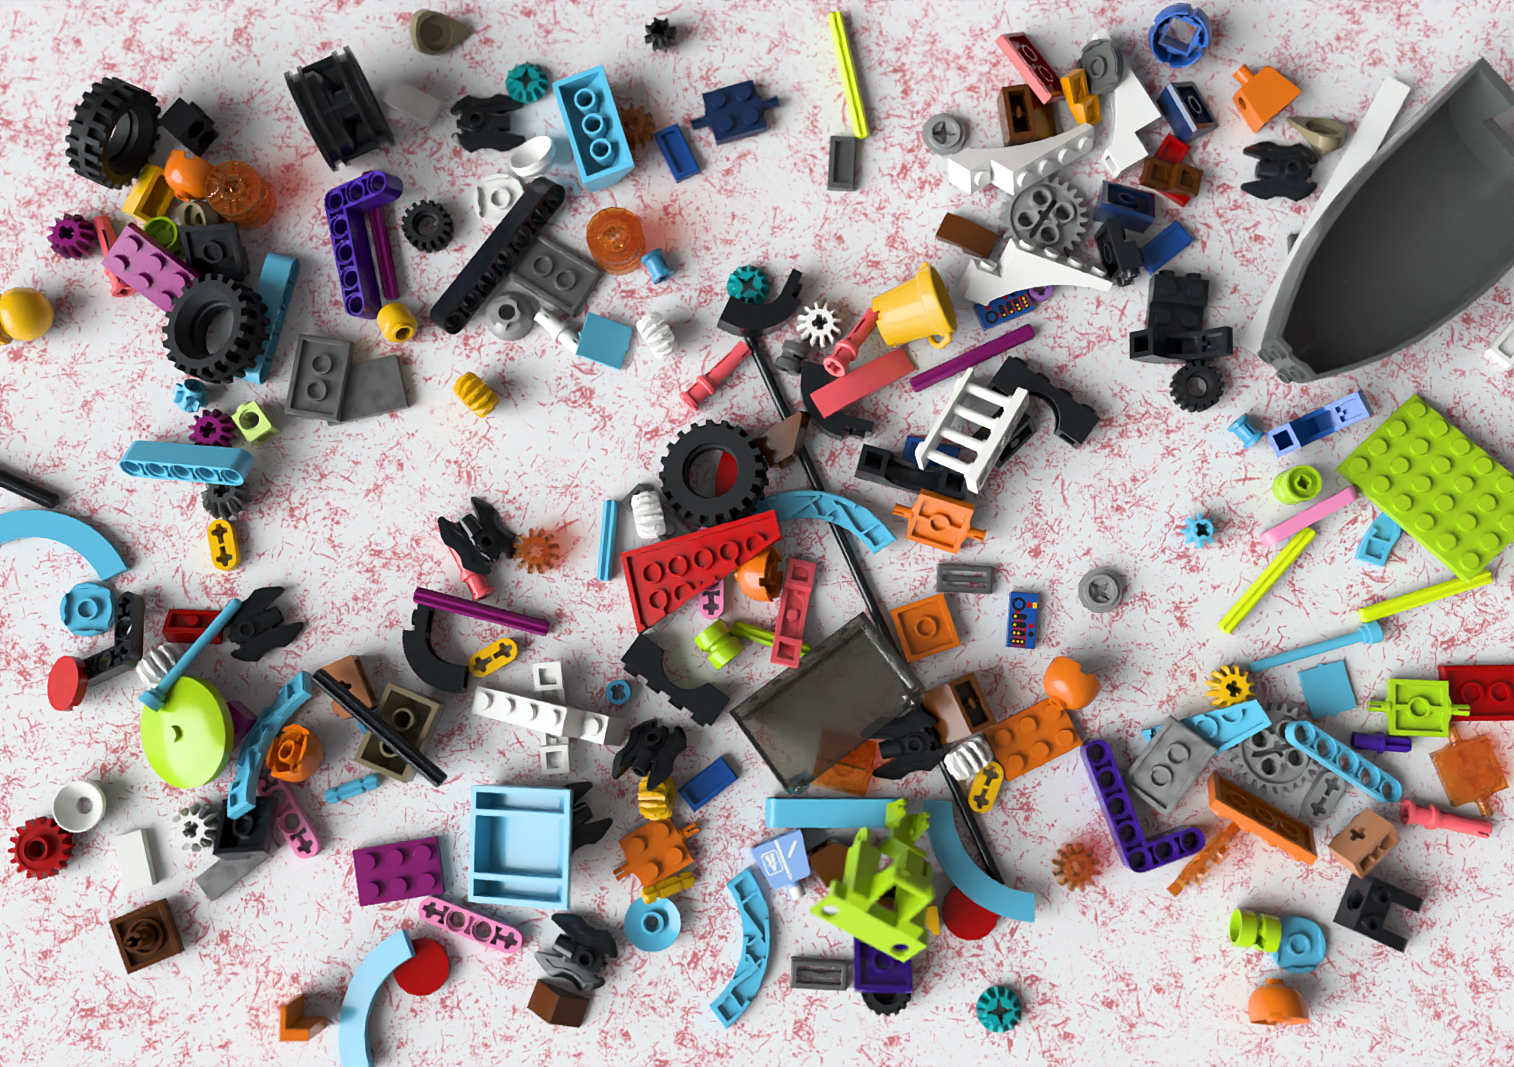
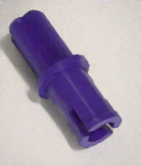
M1352 732L1350 738L1352 750L1377 751L1378 754H1383L1384 751L1407 753L1412 748L1410 737L1385 735L1383 732H1378L1377 734Z

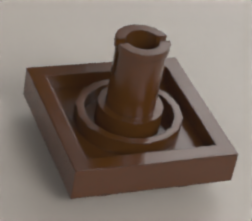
M166 898L109 921L127 974L185 951Z

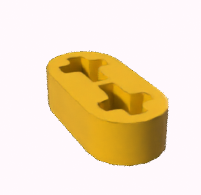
M217 519L207 529L212 562L217 569L222 571L236 570L241 563L237 530L231 522ZM221 526L228 529V533H224L223 538L217 536ZM225 549L227 554L232 555L228 565L221 562V558L226 556Z
M502 638L495 641L470 658L468 664L470 672L477 677H486L517 659L519 646L510 638ZM503 643L506 646L511 645L513 648L510 650L511 656L509 658L506 655L497 658L495 655L503 650L501 646ZM478 658L482 660L492 658L493 661L486 665L487 670L485 672L482 669H476L475 666L479 664Z
M991 761L986 767L976 772L967 801L970 808L977 813H986L994 805L1004 775L1003 769L998 763ZM994 766L993 771L997 773V777L990 778L988 786L984 784L987 776L983 774V771ZM983 788H986L984 798L988 800L987 804H981L980 808L976 807L977 802L973 798L975 795L980 796Z

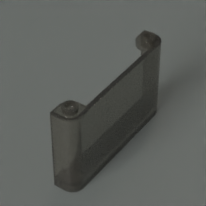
M861 612L801 657L798 668L788 667L729 713L789 795H801L809 789L811 782L909 708L913 709L919 706L924 701L923 696L926 690L864 612Z

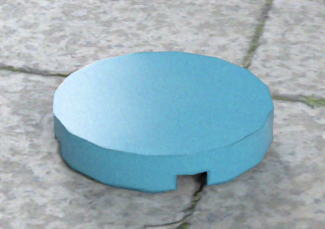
M93 582L80 583L72 587L73 589L64 595L60 605V616L63 624L73 634L84 637L98 636L108 631L115 622L117 598L112 590L103 584Z
M1290 915L1282 917L1280 919L1282 926L1281 941L1277 951L1269 953L1271 958L1278 966L1290 973L1304 974L1313 971L1326 955L1327 943L1323 931L1313 921L1304 916Z

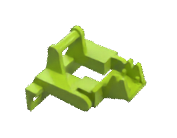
M904 798L889 802L886 805L885 827L890 829V836L880 842L876 849L870 846L872 831L867 827L861 828L855 837L854 845L848 849L843 884L834 880L831 883L830 893L810 908L811 914L902 962H905L928 945L929 930L925 929L927 906L935 895V888L930 885L932 864L924 861V858L927 857V852L915 846L916 840L930 825V822L927 821L930 813L924 811L911 815L904 808L908 803ZM881 853L894 859V865L878 873ZM896 883L897 889L893 913L876 904L875 901L890 886ZM834 906L838 908L839 911L836 913H829L824 911L823 907ZM895 944H905L909 946V948L906 950H898L895 949L893 946Z

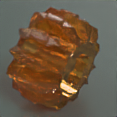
M632 103L629 105V110H625L624 107L620 106L619 117L628 145L630 144L632 151L636 150V145L638 144L645 149V140L652 141L654 137L651 132L656 130L655 123L651 122L653 120L652 114L650 112L645 113V107L642 105L637 110H635Z
M531 528L528 530L529 538L522 533L519 535V538L523 541L522 545L519 543L513 544L514 548L521 551L513 554V558L516 560L522 559L518 567L523 569L528 566V574L532 575L537 567L538 573L542 575L545 572L544 565L551 570L554 568V565L550 562L551 558L559 560L560 556L552 553V551L560 549V545L557 543L551 544L555 539L553 534L545 537L546 530L541 528L536 536L535 530ZM534 546L538 548L542 546V549L539 550L542 552L540 557L535 555L531 557V554L534 553L531 549Z
M1067 843V853L1059 848L1056 852L1061 856L1060 860L1054 858L1051 861L1059 866V868L1052 871L1054 876H1060L1058 884L1061 886L1067 884L1068 890L1072 892L1076 889V886H1078L1079 890L1085 891V882L1094 886L1095 881L1091 878L1092 874L1100 875V871L1093 868V866L1100 863V860L1098 858H1091L1094 850L1088 848L1084 851L1085 848L1082 843H1078L1075 849L1071 843ZM1074 861L1078 863L1079 872H1075L1071 866Z

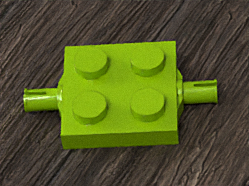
M1386 679V697L1384 701L1367 700V705H1378V707H1367L1368 712H1384L1387 735L1449 738V722L1452 715L1469 716L1470 711H1458V709H1470L1468 704H1452L1449 697L1448 681Z

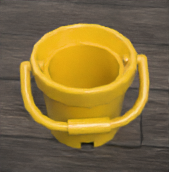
M927 261L922 263L915 277L880 295L872 297L873 313L880 310L878 313L879 320L876 323L886 344L891 346V348L927 338L934 348L941 350L952 340V334L957 332V320L947 289L934 266L929 265ZM938 334L941 337L945 336V338L939 343L934 338V335Z

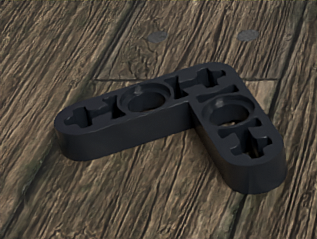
M127 591L118 598L115 609L114 646L83 660L86 668L82 669L83 674H87V686L98 685L137 667L138 662L142 659L145 608L142 596Z

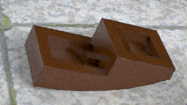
M1150 156L1145 159L1139 185L1166 193L1197 197L1204 170L1182 162L1173 165Z
M948 212L935 235L937 240L959 247L963 253L980 259H988L999 239V236L994 232Z

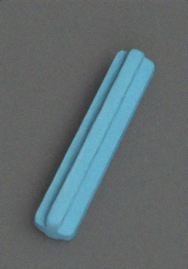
M605 500L603 506L597 579L600 581H611L613 575L619 503L615 500Z

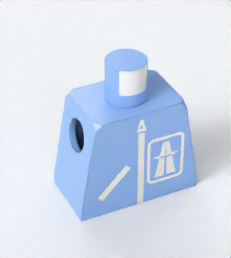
M795 828L750 847L753 857L774 890L785 886L790 900L800 898L806 894L801 879L811 874L800 828Z

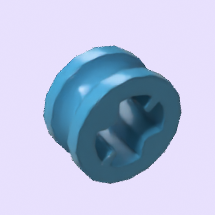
M624 680L612 681L606 689L608 700L616 705L626 703L632 695L631 686ZM619 684L625 687L623 692L626 696L624 699L619 697V700L613 698L615 693L612 691V688L615 685L619 687Z

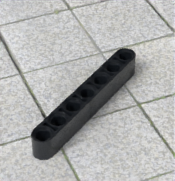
M543 176L537 177L432 307L430 311L432 323L449 334H457L465 327L562 205L566 196L563 186Z

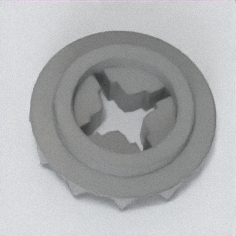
M948 113L932 116L923 127L924 146H927L931 153L940 154L942 157L947 154H954L962 147L965 139V129L962 122L954 115ZM943 126H945L946 134L951 136L947 137L944 144H942L941 137L935 135L940 134Z
M1095 569L1083 575L1078 584L1077 597L1080 599L1083 607L1093 613H1106L1113 610L1119 604L1122 597V586L1119 579L1112 572L1104 569ZM1107 583L1103 590L1106 598L1098 596L1092 599L1091 597L1094 596L1095 592L1093 585L1099 587Z

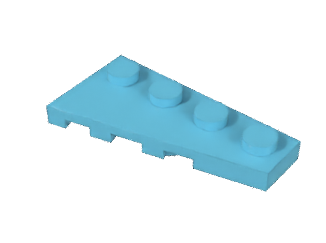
M1257 699L1179 720L1218 748L1214 756L1272 725ZM1162 725L1141 730L1148 743Z

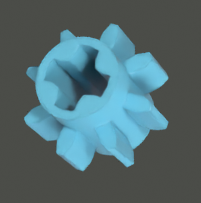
M185 379L183 385L176 384L173 392L175 395L173 402L177 403L178 407L185 412H198L200 407H207L210 399L208 397L209 389H206L205 385L197 379Z
M1198 513L1194 517L1195 521L1191 518L1185 519L1184 522L1187 526L1180 531L1187 538L1185 544L1196 542V547L1202 548L1204 541L1208 544L1213 543L1214 539L1211 536L1214 532L1218 531L1217 528H1213L1211 523L1213 518L1202 519V514ZM1197 526H1201L1202 528L1200 531V536L1196 534V532L1198 531Z

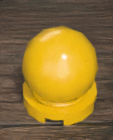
M15 287L5 291L2 295L0 294V345L10 344L13 338L22 341L35 340L48 332L52 327L55 315L50 300L44 294L31 287Z

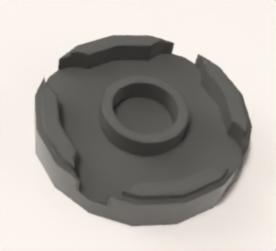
M1108 39L1090 41L1081 51L1083 54L1081 59H1078L1077 69H1085L1089 94H1109L1116 89L1122 79L1124 62L1121 50L1114 41Z

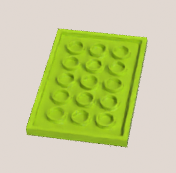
M1415 393L1335 469L1337 473L1466 584L1514 539V475Z

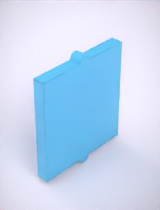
M588 312L583 330L579 331L580 339L575 355L616 370H621L625 353L629 351L628 343L633 328Z
M1343 660L1326 665L1317 664L1315 668L1297 672L1311 719L1328 715L1337 716L1339 712L1357 708Z

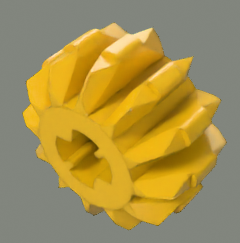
M467 372L463 376L461 375L452 386V390L459 400L478 417L484 418L491 414L499 404L497 395L475 373Z
M1227 665L1220 666V672L1216 670L1211 672L1214 681L1206 680L1205 684L1212 686V690L1207 691L1205 694L1206 696H1215L1211 704L1213 706L1220 705V708L1248 701L1246 697H1254L1255 693L1248 691V687L1253 686L1255 683L1254 681H1246L1249 673L1247 671L1240 672L1239 666L1233 665L1229 669ZM1227 684L1234 688L1233 693L1226 689Z
M648 773L646 777H642V782L639 783V793H637L639 797L637 804L640 806V814L645 819L656 821L671 817L676 799L674 779L669 776L655 789L648 791L646 787L650 774Z

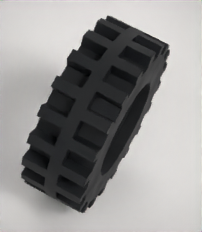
M104 77L102 78V84L94 82L92 84V91L90 93L85 91L82 94V104L75 105L73 109L76 112L74 120L69 119L68 122L71 132L65 136V142L69 143L70 147L65 150V154L67 157L72 158L68 162L69 166L75 169L74 172L112 190L113 188L122 190L123 185L126 187L131 186L132 179H138L140 171L145 164H150L148 159L151 154L155 155L157 150L154 149L155 141L160 140L161 134L157 133L158 127L162 126L158 122L161 107L156 105L158 102L157 98L152 96V93L116 77H112V79Z
M206 274L205 280L196 277L193 279L194 286L184 285L181 288L183 295L180 298L174 296L171 301L175 304L172 312L166 311L165 317L169 318V323L167 326H162V332L167 334L168 339L162 341L163 347L171 350L166 356L168 360L175 362L174 367L213 384L220 385L221 381L230 384L233 383V376L241 379L245 377V369L247 367L255 368L257 363L254 359L257 354L264 355L265 350L261 348L263 340L269 341L270 334L265 332V327L271 325V319L265 317L264 313L269 311L266 304L260 302L263 299L260 294L227 276L219 274L217 277L213 274ZM231 308L234 313L231 334L219 351L209 354L206 347L208 327L214 317L221 311Z
M712 419L706 420V425L698 426L696 422L691 424L692 430L686 434L682 430L679 431L677 435L680 439L675 444L669 442L666 446L669 453L667 457H661L660 462L664 468L663 471L659 472V478L663 482L661 490L667 497L668 503L685 520L690 521L694 526L700 527L702 525L707 528L742 519L749 512L754 514L758 510L755 505L759 500L764 501L766 496L763 491L765 486H769V479L766 471L769 469L762 451L752 436L748 435L738 425L736 427L731 426L725 420H722L721 424H715ZM715 449L726 451L734 457L738 468L736 482L732 488L725 494L713 498L700 496L694 492L690 486L689 471L695 459L706 451Z

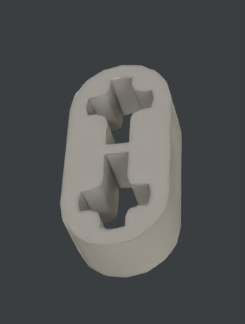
M1333 771L1319 773L1302 800L1301 811L1303 815L1315 821L1327 819L1345 789L1344 779ZM1333 778L1332 783L1335 785V788L1327 789L1328 785L1324 783L1325 780ZM1319 802L1318 807L1321 808V812L1313 813L1314 809L1310 807L1311 804Z

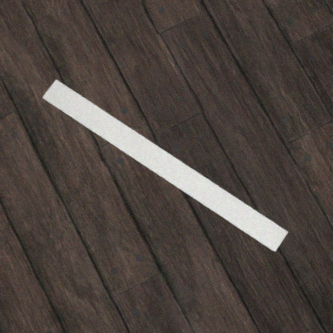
M1388 75L1385 78L1239 343L1241 347L1258 355L1257 352L1261 349L1272 305L1284 274L1301 242L1334 197L1376 153L1411 87Z

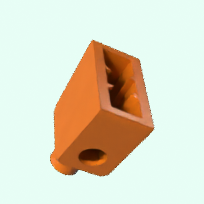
M1244 64L1232 75L1242 86L1232 97L1233 102L1255 134L1302 93L1298 87L1271 66L1264 67L1255 75Z

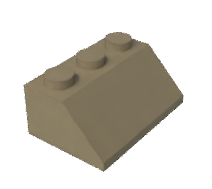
M388 682L375 713L425 755L447 704L418 691ZM367 729L353 761L400 782H412L417 771Z

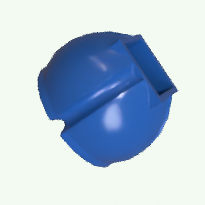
M1177 3L1164 8L1154 18L1155 24L1150 27L1148 37L1150 49L1160 63L1163 64L1167 61L1170 63L1171 68H1183L1195 63L1204 56L1207 50L1206 47L1210 45L1212 40V25L1208 15L1201 8L1193 9L1190 3ZM1173 18L1197 27L1189 44L1166 35Z

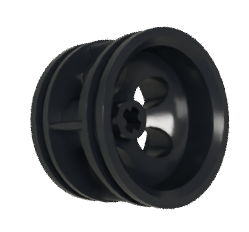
M349 45L343 47L345 53L341 55L333 51L329 57L305 67L298 66L297 74L293 75L291 71L284 72L286 83L303 121L320 153L333 172L339 171V164L343 163L348 167L351 165L350 160L377 148L380 152L384 151V144L389 143L391 147L397 145L379 103Z

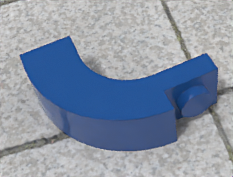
M1361 389L1265 434L1278 458L1374 415Z

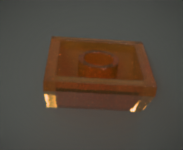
M822 730L810 785L865 797L873 772L877 742Z

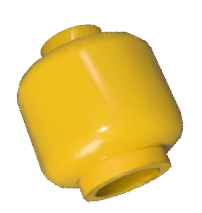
M394 302L385 305L377 315V323L385 338L391 342H406L417 331V321L410 308L404 303Z

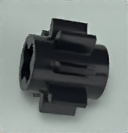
M654 17V22L651 25H645V30L648 35L644 36L645 43H652L653 52H656L658 49L664 50L667 53V48L670 45H676V38L674 37L677 34L676 26L669 27L668 18L658 20Z

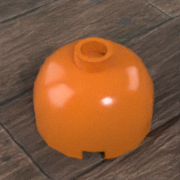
M171 151L165 164L164 173L169 187L175 191L174 195L185 202H190L191 199L202 201L212 197L220 188L224 176L220 177V170L196 155L192 160L184 157L185 151Z
M769 547L734 571L735 580L739 582L741 590L753 600L774 602L772 598H778L780 594L783 571L777 572V562H782V557L776 547Z
M1057 656L1056 659L1051 661L1043 676L1045 692L1050 697V704L1059 710L1064 708L1081 710L1093 702L1102 689L1101 684L1091 672L1088 676L1082 673L1080 670L1083 666L1062 656Z
M291 724L281 730L285 732L281 738L275 737L267 752L266 765L267 768L272 770V773H270L272 777L294 783L301 782L310 778L320 767L323 760V744L313 731L302 725Z
M1267 979L1266 985L1257 987L1251 993L1248 1001V1015L1252 1024L1277 1026L1276 1023L1298 1025L1309 1022V1011L1304 996L1295 987L1284 985L1283 979Z

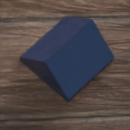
M1193 81L1168 84L1156 100L1177 139L1185 144L1219 127Z
M1103 180L1091 220L1104 223L1106 219L1117 216L1119 224H1122L1124 229L1144 234L1155 219V194Z

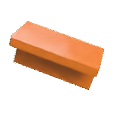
M297 994L280 1006L279 1042H309L326 1028V1016H304V994Z

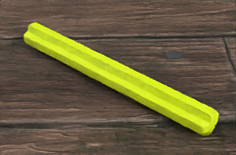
M840 11L829 14L828 21L854 134L857 139H864L869 137L870 131L843 14Z
M1307 526L1292 538L1218 623L1217 626L1222 632L1231 634L1313 541L1317 535L1316 532Z
M1484 569L1467 584L1459 577L1361 608L1358 610V615L1362 623H1367L1493 582V577L1490 570Z

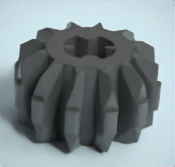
M244 482L237 486L205 483L207 490L201 492L204 509L216 520L221 517L223 520L228 521L232 515L239 518V512L247 511L246 504L252 502L249 495L250 489Z

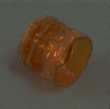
M237 160L225 161L215 166L208 174L204 185L205 198L210 206L228 222L237 221L238 228L251 230L260 228L268 223L274 215L277 205L274 190L246 162Z
M621 207L602 209L591 218L587 225V244L594 262L601 270L610 275L622 276L632 273L641 266V258L646 254L647 244L641 223L632 212ZM616 234L620 235V238L611 241L610 237L615 238Z

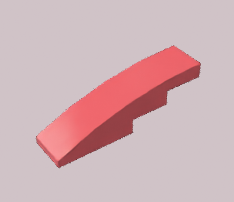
M900 347L811 393L810 396L823 418L826 419L841 409L848 408L867 396L870 397L915 371V368L903 348Z

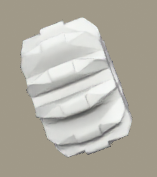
M814 302L813 310L805 306L803 309L805 315L801 314L797 317V320L802 324H799L796 330L797 332H804L801 336L802 342L809 338L811 339L809 345L811 348L815 346L817 341L821 349L825 348V340L830 344H834V336L841 335L842 330L838 326L842 325V319L835 318L838 314L837 309L828 312L829 303H825L823 309H820L819 303ZM816 321H822L821 325L824 324L822 330H817V326H815Z
M659 312L648 313L637 322L638 331L656 358L661 360L666 356L668 357L679 348V342Z
M645 491L633 495L631 500L639 536L643 539H651L665 534L666 523L659 494L656 491Z
M176 643L160 645L155 650H151L149 654L143 656V659L138 662L136 670L140 674L139 677L149 687H156L183 657L185 652Z
M975 736L951 750L946 755L944 762L948 771L956 780H965L986 767L992 761L993 753L988 743L981 736Z
M192 804L190 809L187 807L180 809L181 816H175L172 819L177 827L170 829L171 833H177L173 843L182 842L181 850L187 851L191 848L193 853L200 852L202 848L208 849L212 847L211 840L216 838L215 829L218 827V823L215 824L214 820L219 814H210V806L208 805L201 808L199 804ZM196 823H197V824H198V828L195 830V831H196V833H195V832H194V828L196 827Z

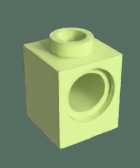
M254 400L239 406L237 412L231 416L249 443L258 447L281 432L264 406ZM255 416H259V423L251 428V420Z

